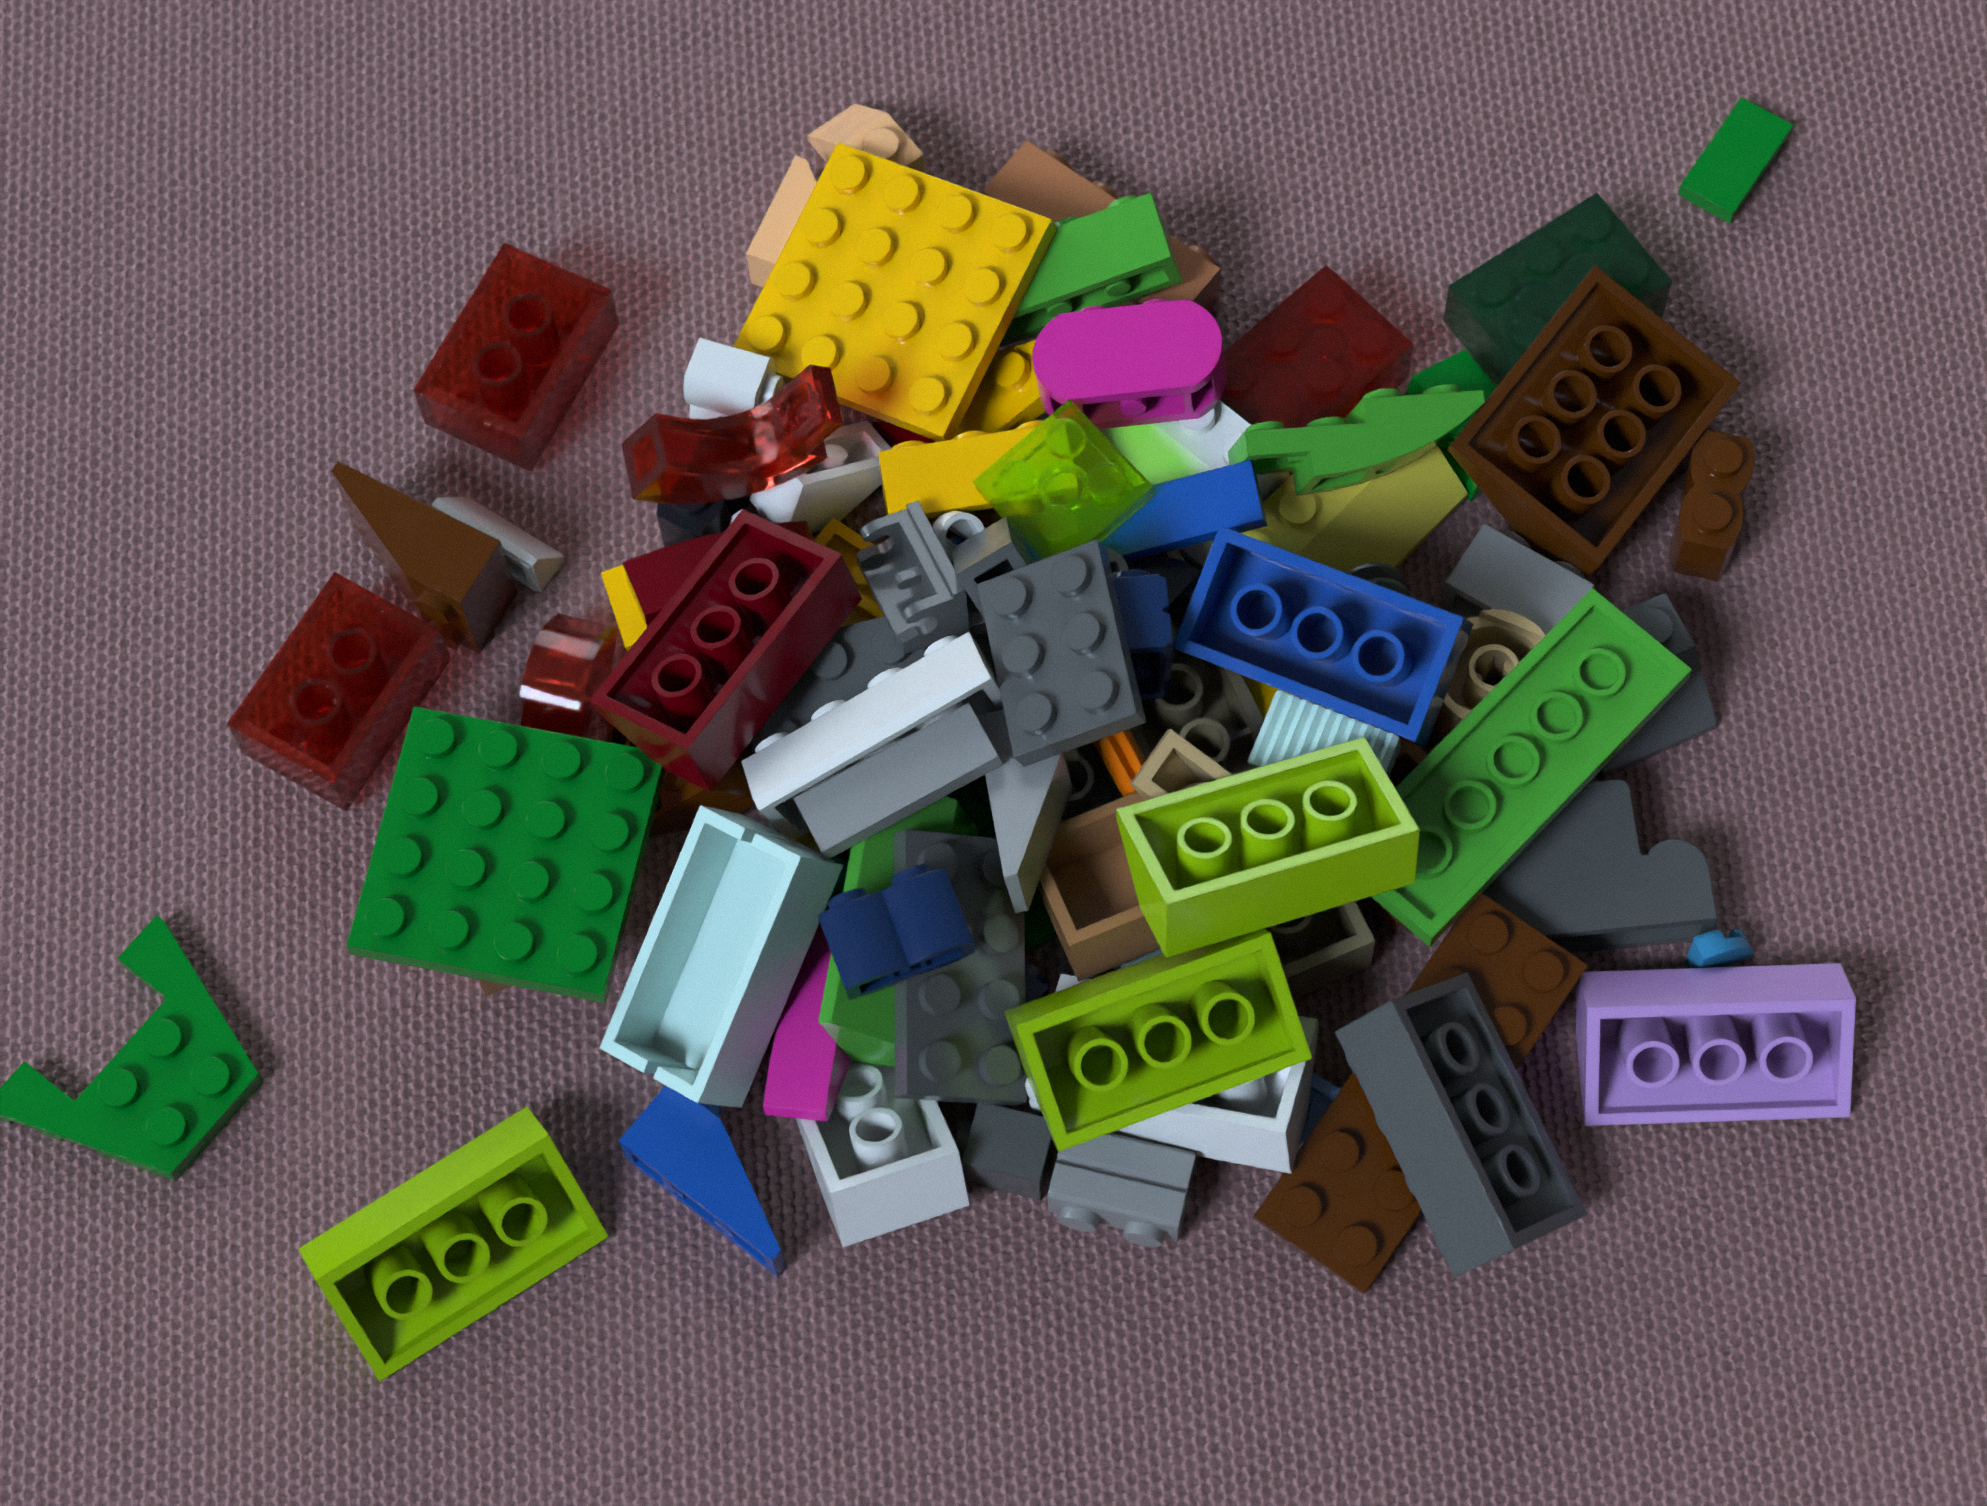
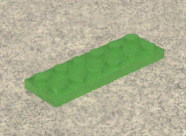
M1592 588L1395 788L1420 829L1416 879L1414 884L1371 897L1430 947L1689 680L1692 669Z

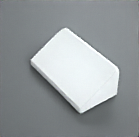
M468 497L436 498L432 504L433 508L500 540L512 577L535 592L537 590L541 592L564 563L565 558L563 554Z

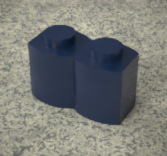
M928 864L916 865L895 874L891 878L893 886L883 891L867 894L865 888H856L838 894L828 901L829 910L819 914L818 918L849 1000L883 990L912 976L947 966L976 952L973 938L946 868L931 871Z

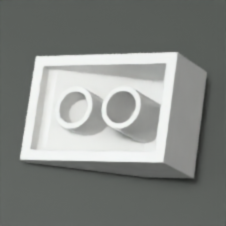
M851 1061L828 1121L796 1118L823 1199L843 1247L970 1206L959 1151L937 1101L895 1098V1066L855 1063Z

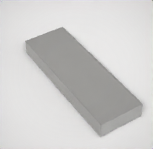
M968 703L793 799L825 859L828 860L1003 764Z

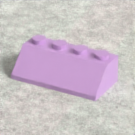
M1841 963L1583 972L1577 981L1576 1041L1584 1125L1850 1117L1856 997Z

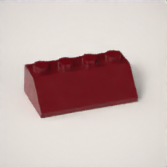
M742 509L588 700L592 708L649 758L661 765L663 769L711 793L862 600L843 555Z

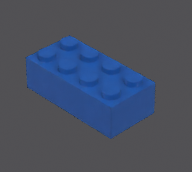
M1219 526L1172 648L1426 746L1474 624L1459 615Z

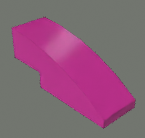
M820 922L777 1022L763 1101L765 1115L828 1121L852 1061L818 1022L831 957V950Z

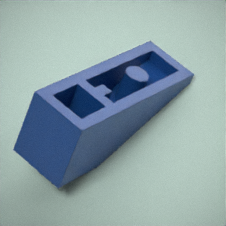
M665 1085L619 1139L626 1160L772 1274L779 1277L786 1268L782 1251L722 1120L719 1118V1115L722 1113L721 1108L718 1105L696 1103Z

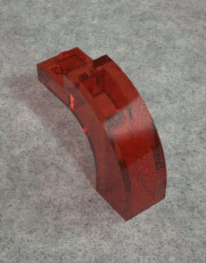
M810 364L769 400L755 408L735 415L712 419H691L655 413L621 443L633 500L666 504H695L728 500L778 486L814 468L828 458L824 440L844 424L831 368Z

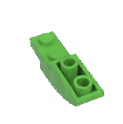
M1455 384L1438 385L1425 390L1419 395L1401 396L1398 389H1379L1365 394L1363 399L1345 419L1341 417H1325L1309 422L1306 427L1284 429L1283 423L1278 421L1257 423L1246 428L1245 432L1228 451L1229 464L1232 465L1251 460L1257 474L1292 472L1296 496L1329 492L1362 484L1394 472L1419 459L1443 443L1485 403L1483 390L1461 391L1460 386Z

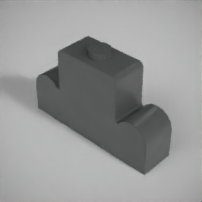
M1623 780L1589 782L1483 892L1484 895L1571 954L1692 942L1694 937L1712 931L1717 920L1709 867L1704 854L1695 845L1685 840L1669 839L1657 843L1649 850L1648 855L1640 853L1630 789ZM1454 923L1446 930V935Z

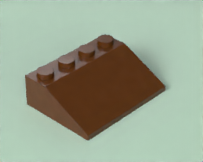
M1594 265L1447 450L1517 535L1527 541L1531 550L1553 562L1560 560L1570 563L1578 568L1586 578L1601 565L1741 382Z

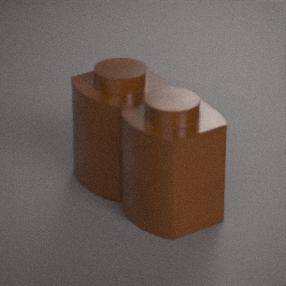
M1706 429L1696 441L1681 487V509L1670 542L1669 557L1673 572L1718 581L1725 573L1743 523L1742 501L1754 467V450L1750 438Z

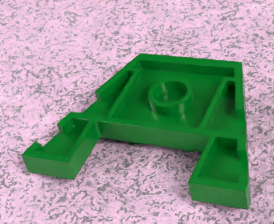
M156 915L117 959L125 969L160 995L165 1001L75 1100H72L24 1061L0 1087V1120L11 1124L15 1122L33 1128L42 1135L62 1142L67 1140L96 1150L102 1156L177 1181L264 1081L164 920Z

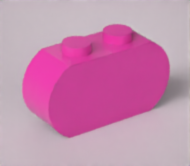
M1152 299L1140 305L1113 308L1090 306L1078 312L1061 313L1049 321L1041 330L1035 341L1032 353L1039 394L1045 411L1056 423L1066 421L1067 430L1072 432L1201 418L1218 403L1224 392L1227 380L1220 328L1214 317L1204 307L1187 299L1176 301Z

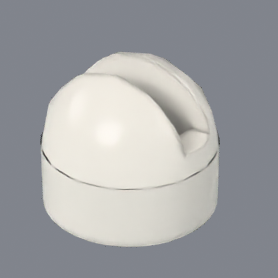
M951 511L942 514L932 527L950 562H953L951 549L956 545L946 538L948 529L966 540L985 529L982 522L976 516L961 511Z

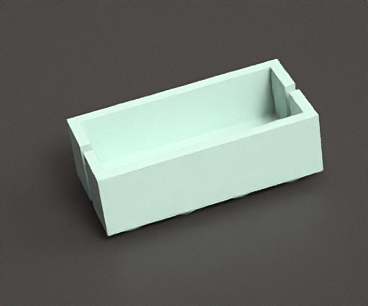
M700 805L599 1048L643 1073L655 1074L653 1079L696 1103L742 1108L819 925L818 915L824 912L843 865L832 859L826 860L822 854L799 842L787 840V836L743 814Z

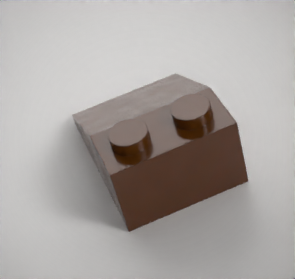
M338 461L331 472L354 527L426 626V632L434 640L448 648L458 649L459 645H462L480 654L518 594L501 541Z

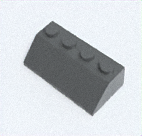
M1468 972L1393 999L1335 1031L1345 1052L1346 1061L1350 1069L1356 1074L1375 1113L1377 1125L1385 1134L1405 1175L1406 1184L1411 1193L1416 1197L1435 1236L1437 1248L1445 1257L1455 1278L1588 1215Z

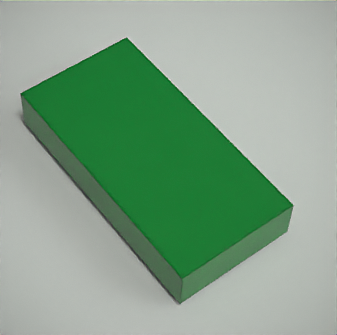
M1741 97L1680 184L1678 196L1730 224L1789 139L1793 124Z

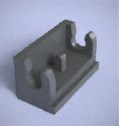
M919 501L906 504V509L875 519L861 528L860 533L865 542L875 541L879 537L890 535L883 543L871 545L857 552L856 557L857 564L903 654L930 646L947 636H959L970 632L966 590L957 578L955 569Z

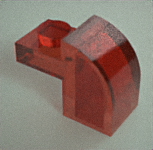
M560 613L542 627L528 657L518 698L525 699L520 726L587 738L592 713V706L588 700L611 673L618 632L617 627Z

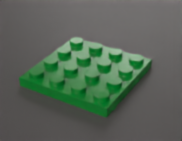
M414 706L346 944L350 955L606 1003L666 770L649 758L638 747Z

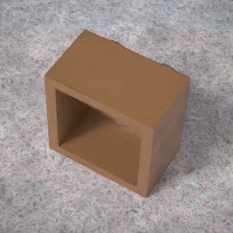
M1138 792L1061 822L1036 888L1078 982L1160 949L1140 909L1116 819V809L1145 801Z

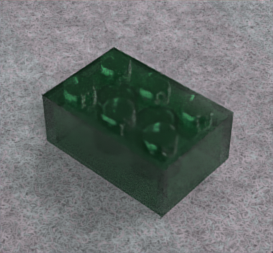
M1595 193L1448 286L1443 321L1495 385L1498 386L1594 265L1660 318L1664 315L1672 280L1601 196Z

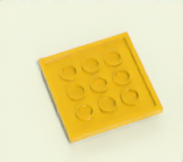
M837 142L733 347L773 358L776 365V375L782 376L783 382L937 442L952 440L1057 228L1052 219Z

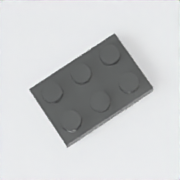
M1097 539L977 584L1014 758L1025 767L1146 723L1107 550Z

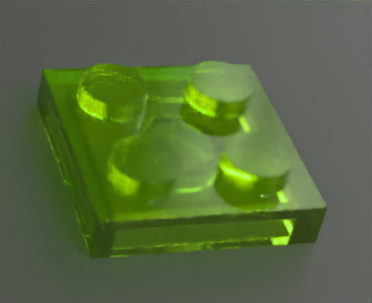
M1070 399L973 481L976 490L1002 518L1007 517L1017 534L1041 560L1096 539L1101 543L1156 496L1153 485Z

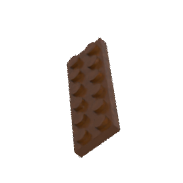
M1482 893L1458 917L1405 995L1468 972L1517 1071L1588 965ZM1354 1072L1350 1074L1298 1150L1291 1174L1282 1173L1252 1218L1351 1288L1364 1295L1421 1212V1208L1416 1197L1411 1193L1406 1184L1405 1175L1385 1134L1377 1125L1375 1113Z

